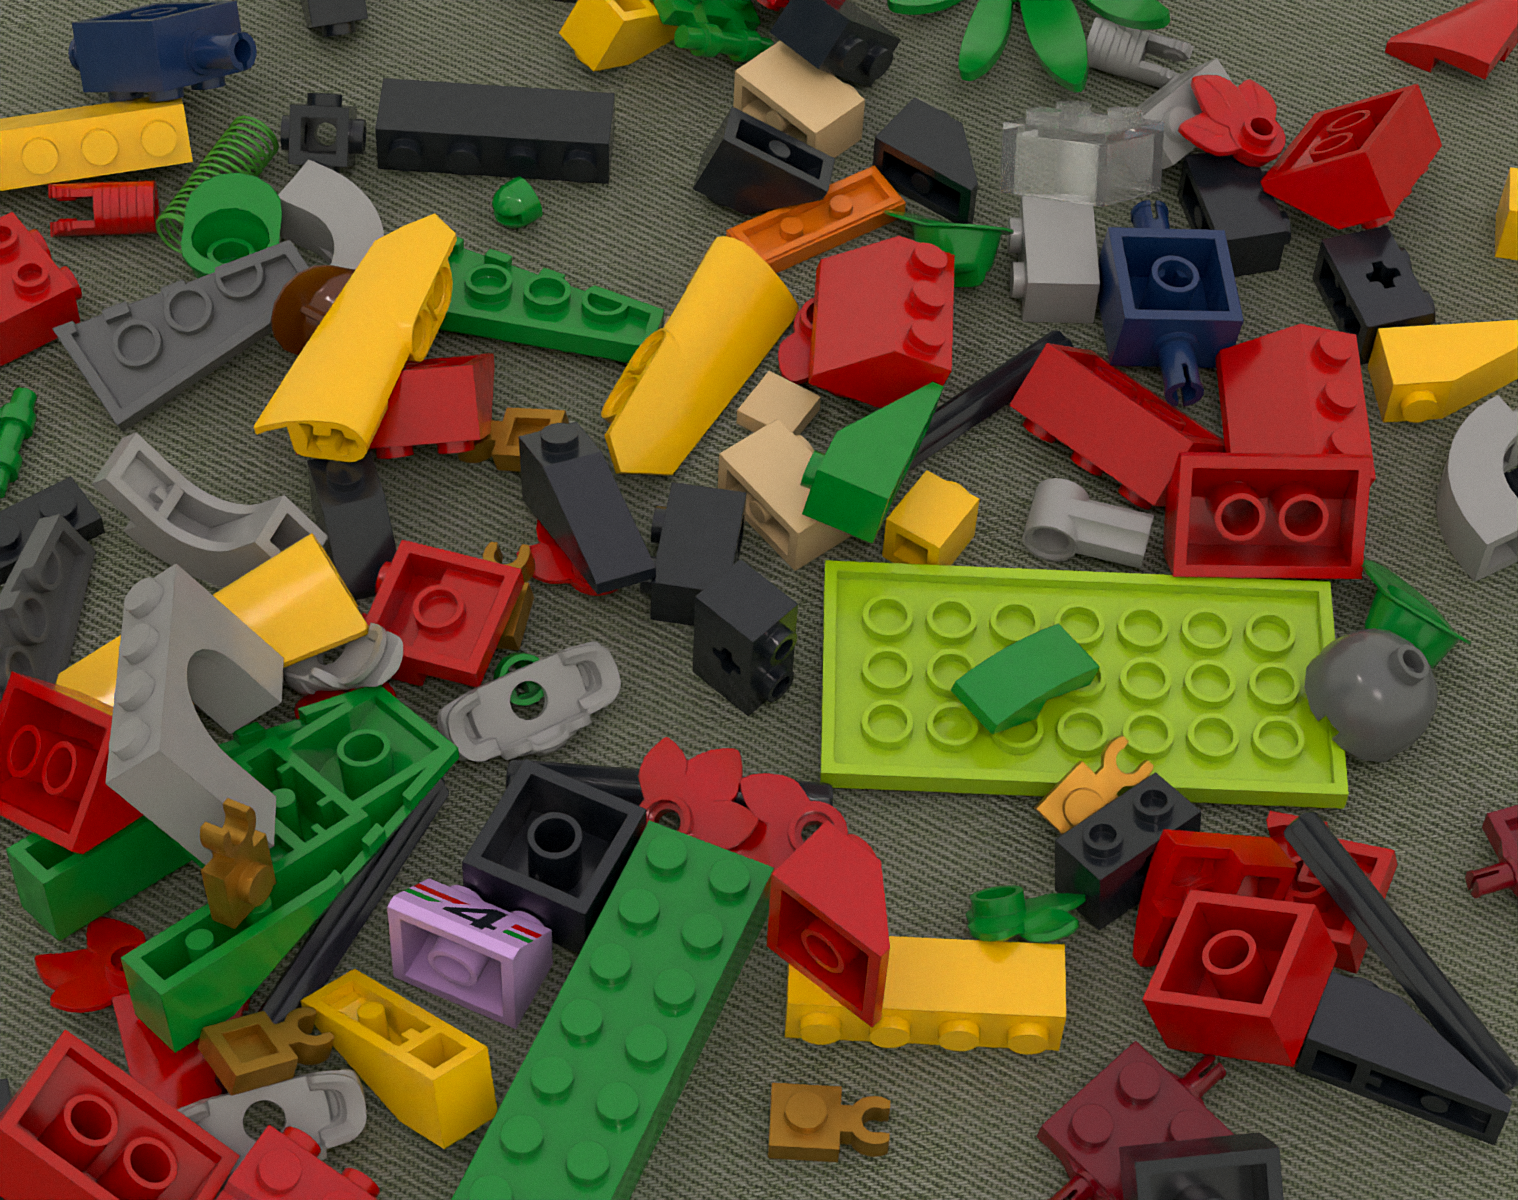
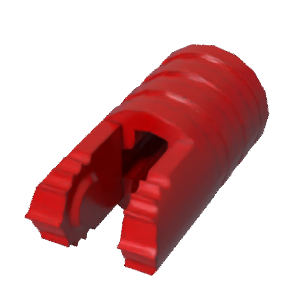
M155 180L48 184L49 199L76 201L78 198H93L94 220L79 221L77 218H66L50 222L51 237L158 234L156 220L160 216L158 187Z

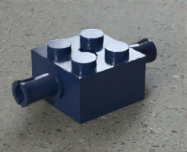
M237 1L159 2L73 22L74 38L70 42L68 49L70 63L76 70L80 71L83 92H108L109 101L111 102L138 99L144 97V92H148L149 101L151 102L178 99L184 97L183 87L191 85V90L223 87L226 85L225 76L248 70L254 64L257 56L255 41L251 35L241 31Z
M1145 200L1135 205L1130 212L1134 228L1108 227L1098 259L1100 279L1098 301L1110 366L1160 367L1165 388L1164 397L1167 403L1178 406L1177 389L1180 388L1183 406H1189L1198 402L1204 395L1198 367L1216 368V355L1220 350L1236 344L1244 322L1225 230L1170 229L1169 212L1166 204L1159 200L1155 201L1156 218L1154 219L1150 200Z

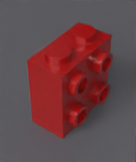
M13 211L0 217L1 367L57 339L58 336L52 328L73 321L75 324L80 323L77 300L82 298L81 288L71 270L67 266L58 268L53 262L48 245L37 229L28 231Z

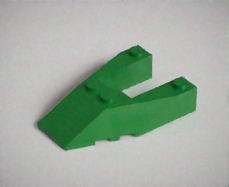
M381 685L363 687L298 708L299 719L268 729H264L258 722L245 725L232 733L233 740L218 744L232 760L276 796L274 846L269 848L276 884L273 886L266 901L259 906H255L236 929L212 920L209 904L207 903L120 957L135 1015L174 1053L200 1038L203 1027L224 1022L234 1016L356 879L459 759V750L456 745ZM144 815L84 854L72 852L34 832L6 848L22 907L58 942L191 860L202 869L205 864Z

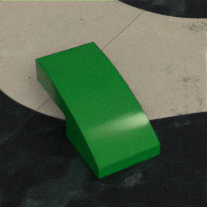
M1058 623L1033 633L987 658L956 680L951 691L993 735L1037 719L1046 700L1090 685L1100 666Z

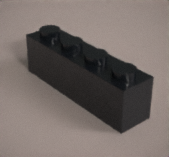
M383 78L375 127L378 169L509 178L519 176L523 179L609 184L615 130V93Z

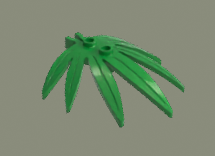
M963 0L886 1L888 9L894 13L919 15L947 9ZM979 0L966 28L960 48L958 69L962 80L973 81L980 78L998 61L1009 38L1013 17V3L1020 2L1029 42L1042 67L1058 84L1074 93L1084 90L1088 78V51L1083 27L1072 0ZM1082 0L1103 18L1132 29H1161L1166 27L1171 21L1169 9L1157 0Z

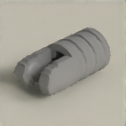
M1097 16L1092 24L1086 43L1089 68L1162 88L1179 73L1144 61L1146 53L1171 59L1172 61L1185 62L1187 59H1190L1194 48L1188 42L1146 30L1124 27Z

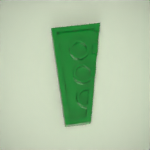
M457 237V241L448 258L453 285L451 302L439 328L443 331L465 333L499 339L504 342H516L629 363L633 354L644 340L656 330L664 327V309L596 285L583 291L570 286L565 280V274L545 267L539 274H535L513 266L511 255L491 248L485 255L465 249L464 239Z

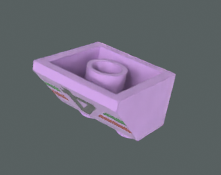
M430 878L394 895L387 906L393 976L509 1027L517 1028L553 965L551 929L544 927L537 918L526 912H508L483 901L478 894L460 885L449 887Z

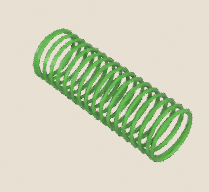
M250 116L236 117L191 177L181 187L167 208L156 220L157 232L164 243L171 249L182 254L181 249L172 245L162 234L160 229L161 221L170 238L181 246V241L170 232L165 219L168 218L170 225L182 237V232L171 219L177 220L183 227L185 208H181L180 204H184L186 207L188 201H186L185 197L190 198V191H194L196 189L195 185L199 186L202 183L199 178L206 181L210 177L213 178V174L216 176L222 174L218 168L228 174L233 173L222 162L229 164L239 173L258 177L272 160V157L278 152L279 144L276 135L265 123ZM245 123L260 129L272 141L273 151L268 142L256 131L236 125ZM236 129L245 130L258 137L265 144L269 153H265L259 143L251 137L237 133ZM240 137L249 140V141H250L251 143H253L261 152H258V151L254 150L253 148H251L250 146H248L246 143H244V142L242 141V139H241ZM236 143L242 145L249 152H251L257 158V160L253 159L244 151H242L236 145ZM232 150L239 152L244 158L248 159V161L253 166L245 163L243 160L237 157L232 152ZM227 156L234 158L238 163L243 165L248 172L240 169L238 166L232 163ZM209 166H212L215 171L210 170ZM175 210H179L182 215L176 214Z

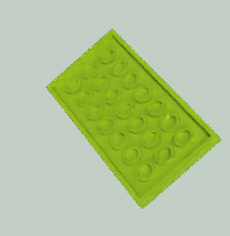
M825 560L823 582L820 782L829 783L832 785V788L1045 796L1079 760L1083 761L1095 773L1101 766V753L1105 745L1115 737L1124 736L1129 742L1116 757V764L1122 772L1130 773L1142 761L1148 760L1154 765L1150 776L1156 772L1192 803L1344 809L1349 795L1345 750L1332 740L1340 732L1332 726L1327 716L1317 721L1310 709L1304 687L1306 667L1311 660L1321 653L1323 648L1335 640L1330 581L1232 577H1173L1172 575ZM1059 623L1100 666L1093 681L1086 687L1046 700L1037 719L992 735L952 693L951 689L955 681L1007 646ZM1124 786L1117 795L1121 796L1134 786Z

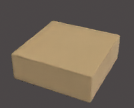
M768 371L738 408L736 424L756 432L774 420L779 419L795 436L800 435L819 412L821 396Z

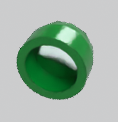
M518 176L494 193L492 200L494 216L498 223L503 226L517 229L525 227L542 217L543 212L540 201L532 187L522 177Z
M526 653L510 654L498 663L493 673V679L495 680L510 673L509 668L514 663L517 670L540 659ZM522 682L520 684L525 692L517 695L514 688L511 693L510 703L522 706L531 705L544 696L543 690L535 682Z

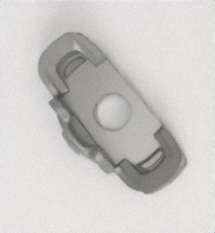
M370 623L368 625V634L346 643L343 653L335 662L324 665L323 652L283 668V677L292 689L303 694H315L316 691H339L358 689L360 687H376L389 680L399 669L403 657V642L400 637L386 631L379 624Z
M597 641L560 650L467 691L438 712V731L458 747L460 756L458 760L482 762L499 755L505 760H511L522 755L537 754L542 756L553 753L565 746L566 741L578 729L592 723L590 718L592 713L615 700L621 688V679L617 665L610 651L602 647ZM525 681H532L538 684L543 690L545 697L543 709L536 717L531 719L519 718L513 712L510 705L512 691L518 684Z
M350 1069L312 1072L233 1096L226 1093L202 1099L177 1109L240 1155L224 1183H227L228 1179L257 1141L250 1137L243 1127L244 1114L255 1102L268 1100L278 1104L285 1115V1123L281 1133L286 1127L291 1126L308 1134L320 1146L321 1153L317 1157L320 1160L327 1158V1149L354 1140L364 1129L367 1119L366 1100L362 1084L356 1072Z

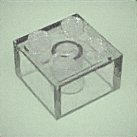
M1084 101L1056 102V108H1027L1026 117L1003 122L1000 192L1100 207L1161 191L1165 121L1142 119L1143 110L1132 107H1111L1107 109V114L1091 112V103Z

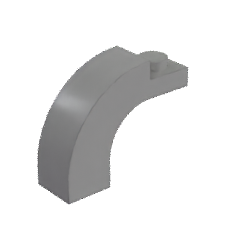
M308 159L278 194L282 209L280 236L315 252L325 259L329 265L356 269L374 241L384 236L378 212L366 194L343 175Z
M1499 395L1476 408L1459 427L1452 441L1437 490V518L1443 538L1453 556L1474 582L1518 562V497L1509 487L1504 475L1506 471L1518 465V407L1512 411Z
M137 432L121 439L92 483L97 490L130 519L124 532L135 542L171 566L178 564L189 575L221 587H226L311 533L315 535L322 546L328 538L285 495L259 504L243 505L222 500L201 490L181 475Z

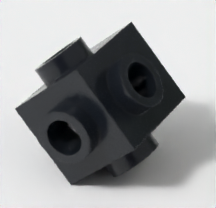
M307 93V104H291L290 115L282 116L280 131L281 149L288 151V164L304 165L309 159L339 174L340 167L355 165V154H365L367 134L366 120L357 119V106H342L343 94ZM323 123H330L336 128V141L332 145L321 143L317 137V130Z

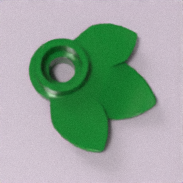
M1005 885L986 888L970 895L972 909L966 913L969 934L973 938L986 942L1006 941L1016 935L1037 943L1056 941L1070 936L1078 930V919L1068 912L1081 906L1086 901V895L1052 893L1025 899L1024 890L1020 886Z

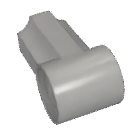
M1060 478L1046 479L1039 483L1035 489L1022 535V542L1028 552L1046 561H1066L1077 553L1141 569L1154 515L1090 500L1085 489L1070 480Z

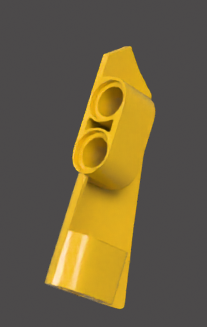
M435 213L404 225L374 241L254 425L255 434L258 435L266 431L287 427L293 449L301 456L342 462H356L363 459L388 409V399L406 361L421 362L424 360L451 302L453 280L448 258L454 248L457 237L456 233Z
M727 236L717 237L713 240L664 328L653 332L638 347L602 408L601 416L610 424L604 436L616 474L673 475L792 323L799 311L796 300L784 282L744 242Z
M313 533L213 594L217 600L284 658L283 668L368 634L369 626L357 609L356 601ZM121 635L60 672L56 684L77 690L114 706Z

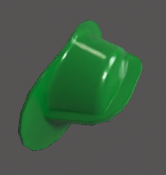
M229 173L219 174L203 181L191 193L185 209L181 251L182 258L191 267L197 279L214 273L215 268L279 244L282 209L280 198L272 186L256 176Z
M884 211L887 215L910 221L913 227L914 241L933 244L942 251L955 255L954 287H978L981 285L986 273L990 272L994 266L1001 236L1014 234L1013 229L1004 227L952 223L901 211Z
M1371 560L1363 561V569L1377 586L1364 623V629L1388 630L1408 640L1424 654L1431 669L1460 640L1469 645L1471 644L1470 640L1455 632L1440 612L1415 588L1387 568Z

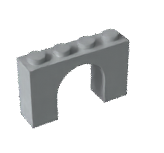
M174 564L154 578L147 577L140 580L125 595L105 784L206 865L213 858L211 850L204 848L201 844L200 827L205 821L218 827H223L225 821L223 802L227 798L253 808L256 814L255 830L265 833L269 848L273 847L276 796L232 760L216 744L202 724L193 703L231 734L281 703L284 658L178 564Z

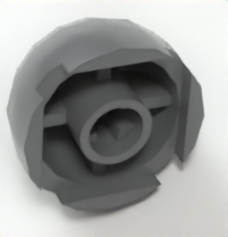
M1371 628L1348 633L1323 648L1321 653L1311 660L1306 667L1304 687L1310 709L1317 721H1320L1323 717L1327 716L1332 726L1340 732L1332 740L1343 750L1362 760L1384 762L1412 746L1433 720L1437 708L1438 689L1431 666L1418 648L1391 631Z

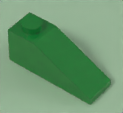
M931 382L838 430L825 454L815 450L800 483L801 486L810 489L802 514L869 543H873L927 434L944 386Z

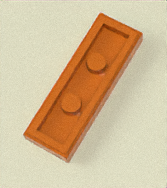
M874 165L830 184L823 200L773 209L727 229L726 236L744 242L775 273H778L900 219L887 215L884 211L895 210L905 212L906 202Z

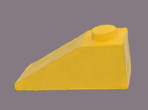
M578 0L559 34L572 47L576 57L595 72L632 64L672 41L675 31L679 26L662 24L653 0Z
M1518 320L1378 328L1368 363V371L1382 422L1408 421L1419 423L1426 420L1442 419L1517 380Z
M356 969L349 971L301 1000L302 1007H313L317 1012L314 1025L321 1033L331 1032L334 1035L333 1047L401 1123L436 1145L446 1149L495 1117L498 1110L488 1047Z

